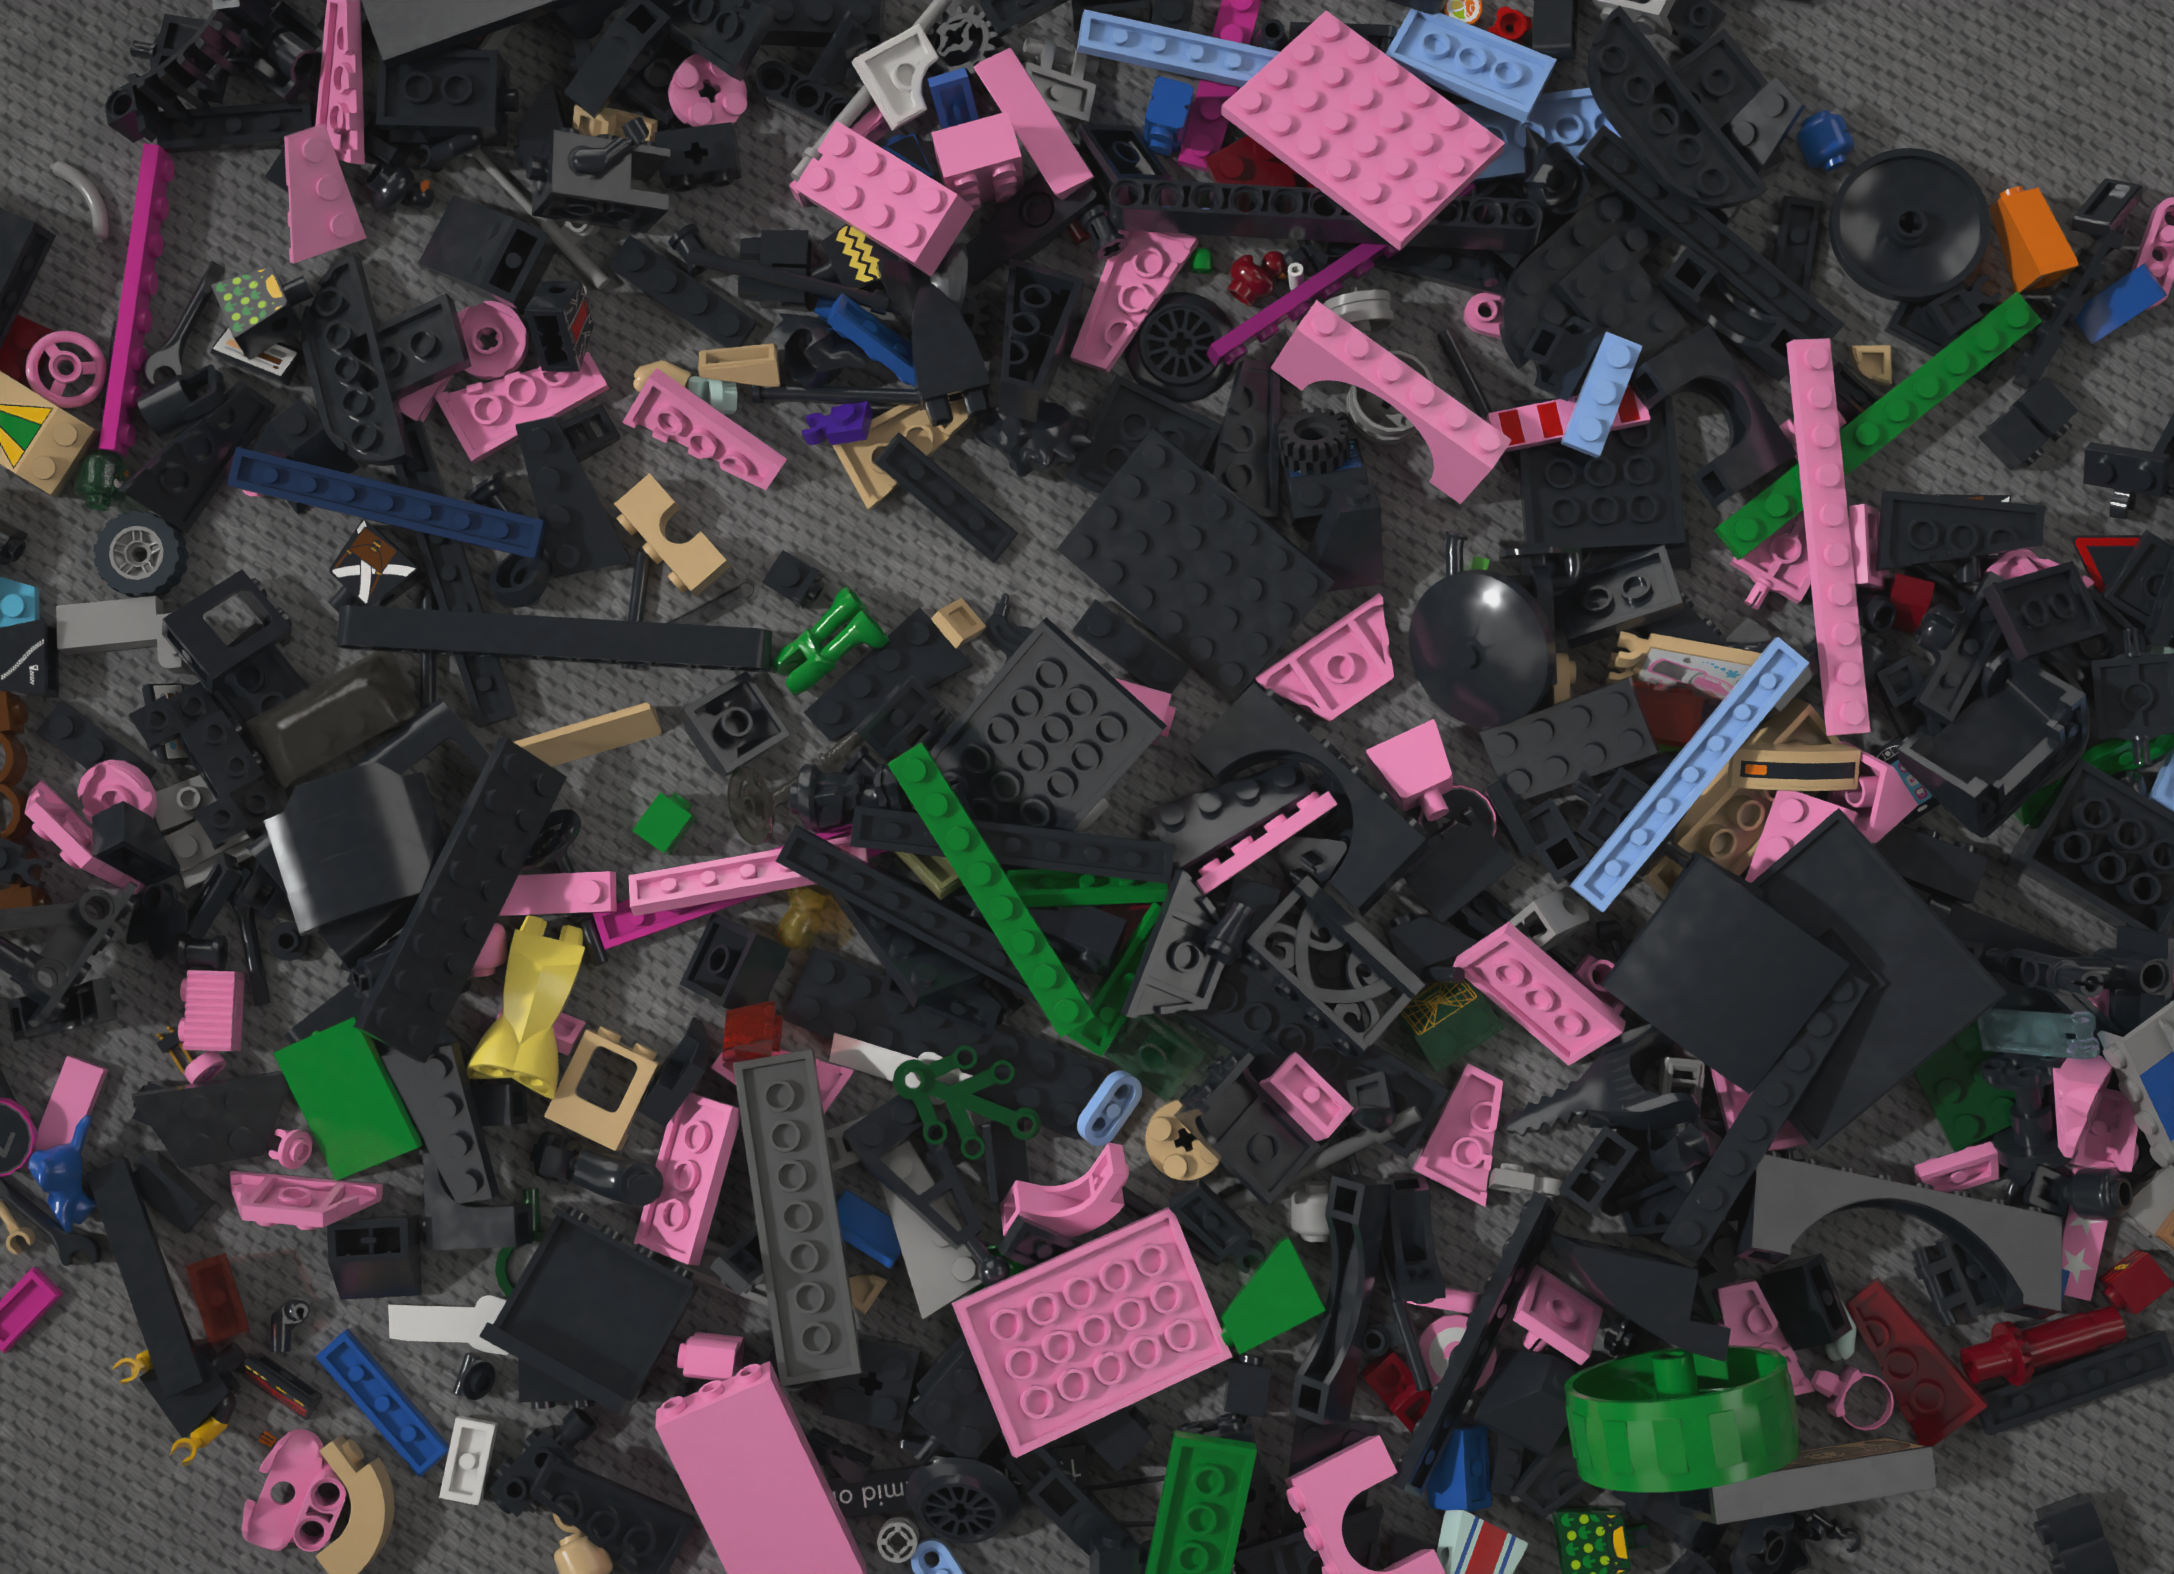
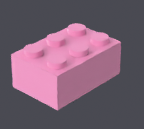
M1009 111L931 132L943 186L957 193L974 211L981 208V203L996 199L997 203L1008 202L1024 186L1022 157Z

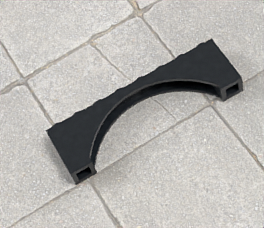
M1769 1150L1739 1196L1736 1257L1775 1265L1791 1256L1792 1244L1820 1218L1851 1209L1876 1208L1891 1210L1912 1216L1933 1226L1963 1248L1992 1282L2004 1302L2005 1313L2043 1320L2061 1312L2062 1217L2046 1214V1210L2043 1208H2016L2009 1206V1202L2002 1199H1987L1983 1201L1971 1198V1194L1964 1191H1949L1947 1193L1933 1190L1934 1187L1926 1183H1911L1909 1185L1898 1183L1894 1177L1889 1175L1865 1176L1858 1174V1171L1851 1167H1835L1832 1169L1820 1166V1163L1813 1159L1803 1158L1794 1161L1781 1158L1780 1153Z

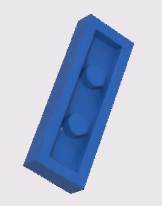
M842 293L833 303L827 323L833 327L838 335L845 339H850L864 349L869 358L876 362H881L895 372L900 381L915 387L911 344Z

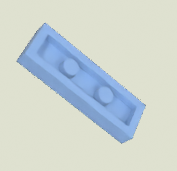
M1605 332L1597 347L1560 444L1595 458L1601 455L1642 345Z

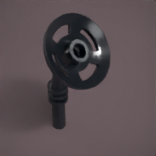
M561 809L549 813L529 853L530 858L526 859L522 869H532L548 862H554L559 874L576 873L567 854L568 847L574 842L581 829V818L575 811ZM561 824L560 829H549L550 827ZM571 913L572 917H577L574 919V924L582 928L583 938L593 966L596 967L607 963L608 958L593 913Z

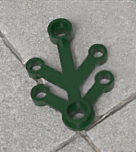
M961 1045L953 1054L928 1065L916 1059H910L901 1063L894 1072V1087L899 1095L914 1101L925 1126L923 1131L924 1138L930 1144L938 1145L944 1142L948 1129L943 1121L938 1120L929 1095L945 1101L962 1140L961 1152L968 1159L974 1160L981 1157L985 1150V1144L982 1137L976 1134L966 1109L1009 1126L1011 1133L1021 1140L1032 1139L1040 1131L1041 1119L1033 1108L1024 1106L1014 1111L973 1094L996 1083H1009L1013 1079L1015 1071L1014 1066L1008 1060H997L991 1068L953 1085L938 1081L936 1078L956 1068L963 1070L972 1068L977 1062V1052L970 1045ZM961 1050H969L973 1054L972 1062L966 1065L961 1064L957 1058L958 1053ZM1004 1064L1010 1068L1009 1077L1006 1079L996 1077L995 1068L998 1065ZM911 1072L917 1073L921 1078V1083L917 1087L908 1086L905 1081L907 1074ZM1021 1117H1029L1032 1120L1033 1126L1029 1131H1021L1018 1128L1017 1122ZM932 1125L941 1126L943 1129L942 1137L932 1139L928 1135L929 1127ZM977 1140L981 1145L979 1152L976 1154L968 1153L965 1149L967 1141Z

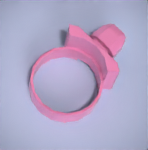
M1848 1365L1842 1369L1840 1376L1826 1370H1817L1811 1380L1813 1388L1829 1398L1826 1404L1827 1412L1837 1418L1840 1417L1853 1428L1864 1431L1874 1430L1884 1425L1892 1415L1894 1406L1893 1394L1887 1383L1873 1374L1860 1372L1859 1369ZM1862 1376L1873 1377L1881 1382L1886 1391L1888 1401L1886 1411L1880 1420L1867 1426L1854 1425L1844 1416L1846 1392L1853 1383L1862 1379Z

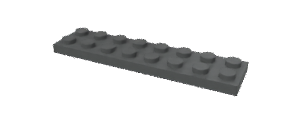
M810 1049L733 1063L780 1386L863 1373L815 1052Z

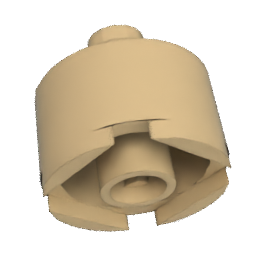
M1174 1099L1160 1106L1151 1116L1145 1132L1146 1149L1152 1163L1166 1176L1177 1180H1195L1210 1173L1220 1161L1197 1138L1191 1141L1192 1148L1185 1150L1183 1145L1175 1146L1174 1140L1179 1138L1178 1131L1185 1128L1188 1133L1191 1132L1174 1116L1183 1106L1179 1102L1180 1099Z

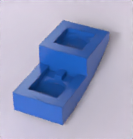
M2144 263L2085 302L2075 321L2090 343L2094 344L2167 296V294Z

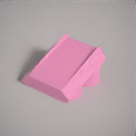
M2069 1045V1056L2061 1068H2053L2058 1148L2064 1157L2067 1158L2073 1157L2091 1129L2100 1108L2103 1093L2114 1070V1067L2089 1046Z

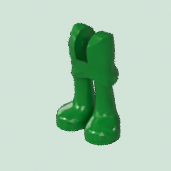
M844 586L837 593L831 608L812 629L807 628L797 639L785 645L772 661L771 666L779 675H788L785 684L792 695L798 696L814 686L827 673L837 668L835 664L839 659L859 644L864 643L875 648H881L890 641L881 626L869 615L870 612L866 605L849 586ZM851 621L829 644H827L824 648L822 647L821 643L824 642L833 632H835L839 627H841L845 623Z

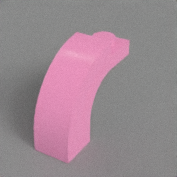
M1108 1142L1090 1170L1079 1179L1067 1184L1042 1186L1016 1180L1000 1204L1003 1236H1006L1018 1215L1069 1238L1090 1232L1112 1219L1125 1205L1122 1187L1128 1180L1129 1166L1125 1162L1123 1145Z

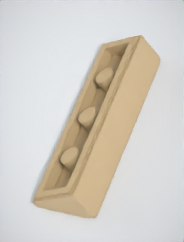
M646 702L517 740L514 743L553 767L661 735L662 730L655 707Z

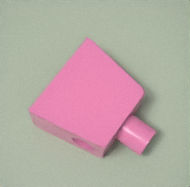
M1434 719L1366 750V763L1369 769L1402 811H1408L1420 805L1428 821L1437 820L1449 812L1442 794L1453 789V776Z

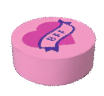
M218 1051L205 1052L186 1067L184 1076L190 1084L209 1082L225 1068L226 1061Z

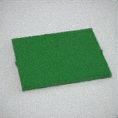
M359 1015L321 1032L314 1031L312 1036L273 1053L335 1181L374 1165L381 1166L384 1161L423 1145L371 1037L353 1027Z

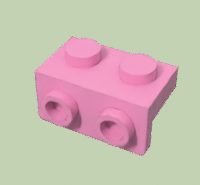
M2106 1088L2094 1123L2078 1147L2077 1155L2068 1164L2087 1168H2114L2120 1173H2128L2132 1171L2139 1155V1147L2136 1143L2138 1126L2134 1120L2136 1114L2129 1100L2121 1091Z

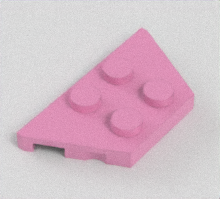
M1378 593L1256 676L1254 680L1258 685L1265 689L1271 688L1278 696L1327 723L1331 722L1394 678L1392 659L1390 658L1388 646L1389 637L1383 611V597Z
M39 780L29 791L25 814L34 822L32 829L48 842L53 841L62 850L60 856L66 863L75 869L81 868L120 888L132 881L138 885L133 892L135 895L146 886L93 857L92 828L43 780Z
M233 1170L230 1172V1189L241 1219L244 1221H255L258 1225L266 1227L287 1224L296 1225L301 1230L323 1228L381 1202L383 1196V1184Z

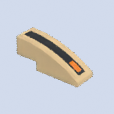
M1801 742L1740 746L1729 760L1727 786L1787 791L1857 789L1861 750L1843 743L1806 745Z

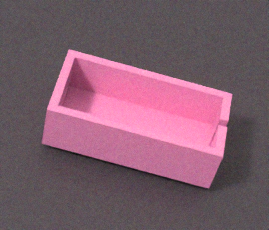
M836 121L817 150L822 154V157L819 161L812 158L794 188L818 207L932 277L974 209L957 193Z

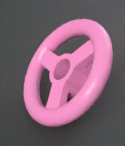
M56 331L43 336L32 346L26 359V377L32 390L60 408H78L92 402L102 392L105 386L104 382H106L104 380H107L104 378L108 376L105 375L108 374L106 373L108 372L106 371L107 361L100 347L93 340L78 332ZM62 342L77 344L91 355L93 361L81 362L77 355L69 351H60L55 344ZM44 351L50 357L49 371L55 379L50 391L43 385L38 374L39 359ZM69 362L74 365V370L70 375H62L59 372V366L62 363ZM95 374L92 385L85 392L72 397L62 396L68 383L75 382L81 375Z

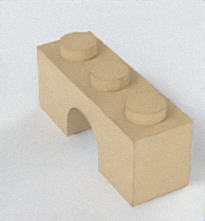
M650 473L614 503L621 511V514L616 519L631 536L637 531L643 536L647 543L642 548L657 565L662 560L665 561L673 570L668 575V578L682 593L689 589L697 597L731 567L728 561L701 531L686 543L676 544L667 540L665 534L666 524L681 508Z

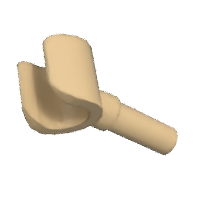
M0 1201V1217L10 1233L6 1240V1247L11 1253L20 1254L22 1248L17 1244L16 1236H23L27 1244L31 1246L35 1242V1234L30 1228L21 1227L4 1201Z

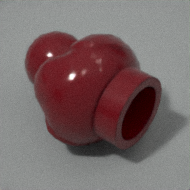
M1279 251L1267 252L1261 260V267L1253 262V256L1250 254L1241 256L1231 266L1230 277L1232 281L1227 287V291L1235 299L1249 307H1252L1257 299L1269 297L1275 288L1273 278L1286 279L1284 273L1287 266L1283 260L1285 255Z

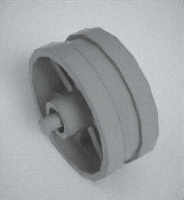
M1351 287V293L1339 295L1323 303L1324 306L1365 335L1386 330L1395 324L1394 312L1391 310V294L1386 290L1358 291V287Z

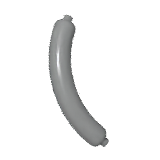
M58 161L55 164L51 163L50 169L53 170V173L70 182L85 198L92 216V235L96 238L97 243L102 244L103 240L108 238L109 222L107 210L99 191L87 176L73 166L62 161Z

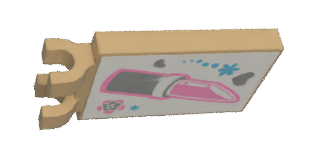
M1621 631L1617 639V647L1627 648L1631 653L1619 651V653L1611 652L1607 667L1618 669L1621 673L1610 672L1606 679V685L1630 676L1635 689L1706 701V699L1724 700L1762 653L1651 633L1649 639H1642L1634 634Z

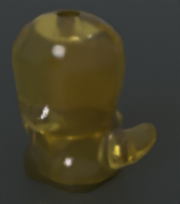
M806 886L785 889L788 893L785 895V898L790 901V908L779 921L776 930L779 941L784 946L795 951L804 950L811 945L817 930L821 927L819 915L822 910L827 909L831 904L830 899Z

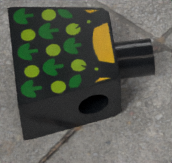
M268 266L211 285L232 336L248 360L255 358L300 329L302 323L294 306L314 297L303 275L283 284L273 267Z

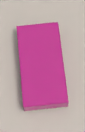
M37 1266L32 1267L0 1300V1350L3 1353L9 1352L64 1295Z

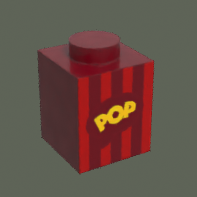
M2133 1250L2098 1278L2105 1288L2101 1293L2108 1304L2116 1308L2117 1311L2122 1310L2135 1315L2174 1286L2152 1256L2147 1252Z

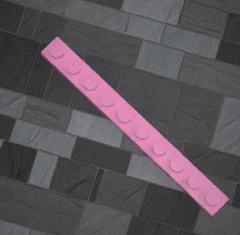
M1830 338L1792 340L1786 344L1826 736L1869 733L1870 722Z

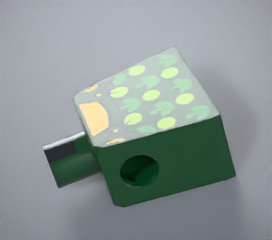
M1562 1505L1552 1513L1561 1574H1624L1631 1570L1628 1550L1650 1547L1646 1523L1624 1526L1622 1513L1616 1507Z

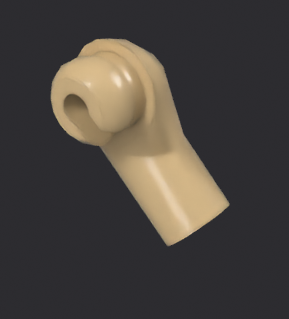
M663 360L640 366L634 373L635 380L633 386L638 392H641L649 376L656 368L686 389H688L689 378L693 377V373Z

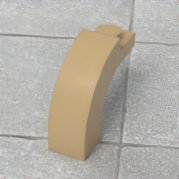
M341 1435L319 1451L343 1482L349 1493L351 1501L350 1519L340 1537L315 1557L328 1574H359L378 1556L388 1539L394 1518V1493L389 1474L380 1458L378 1457L365 1466L361 1461L364 1455L360 1447L352 1439L346 1440Z

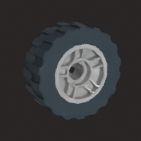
M132 510L131 513L123 512L117 515L118 517L114 520L110 519L105 524L106 527L103 531L100 530L97 535L98 541L97 544H94L93 550L95 552L94 564L98 567V574L101 579L105 580L108 583L107 585L113 590L133 598L158 597L161 594L166 595L171 592V588L181 582L180 578L183 573H186L188 567L186 566V561L189 559V552L186 551L185 545L187 543L185 538L179 534L180 530L164 518L148 511L143 513L140 510ZM146 550L147 558L140 562L139 558L135 557L136 552L141 553Z

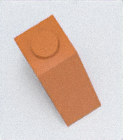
M2017 186L1999 194L2000 198L1989 209L2014 292L2018 291L2019 294L2053 286L2079 266L2073 250L2039 187L2024 191L2023 186Z

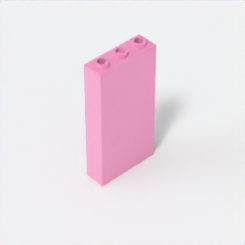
M770 1361L762 1365H748L741 1369L736 1376L722 1382L720 1380L708 1382L698 1392L684 1398L681 1396L673 1397L656 1409L655 1428L727 1574H867L866 1563L784 1389L780 1386V1381Z

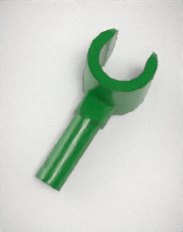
M1195 248L1187 259L1192 261L1191 272L1195 274H1211L1213 271V258L1210 251L1206 248Z

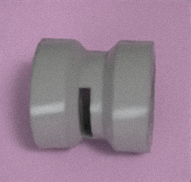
M903 1515L893 1516L886 1520L877 1540L878 1550L882 1557L889 1562L901 1563L913 1556L920 1538L919 1528L915 1521Z

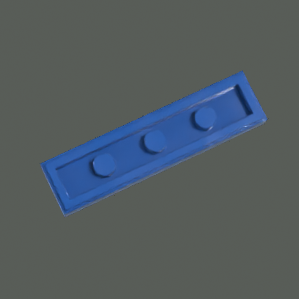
M349 1329L343 1331L315 1356L419 1478L449 1452L450 1445Z

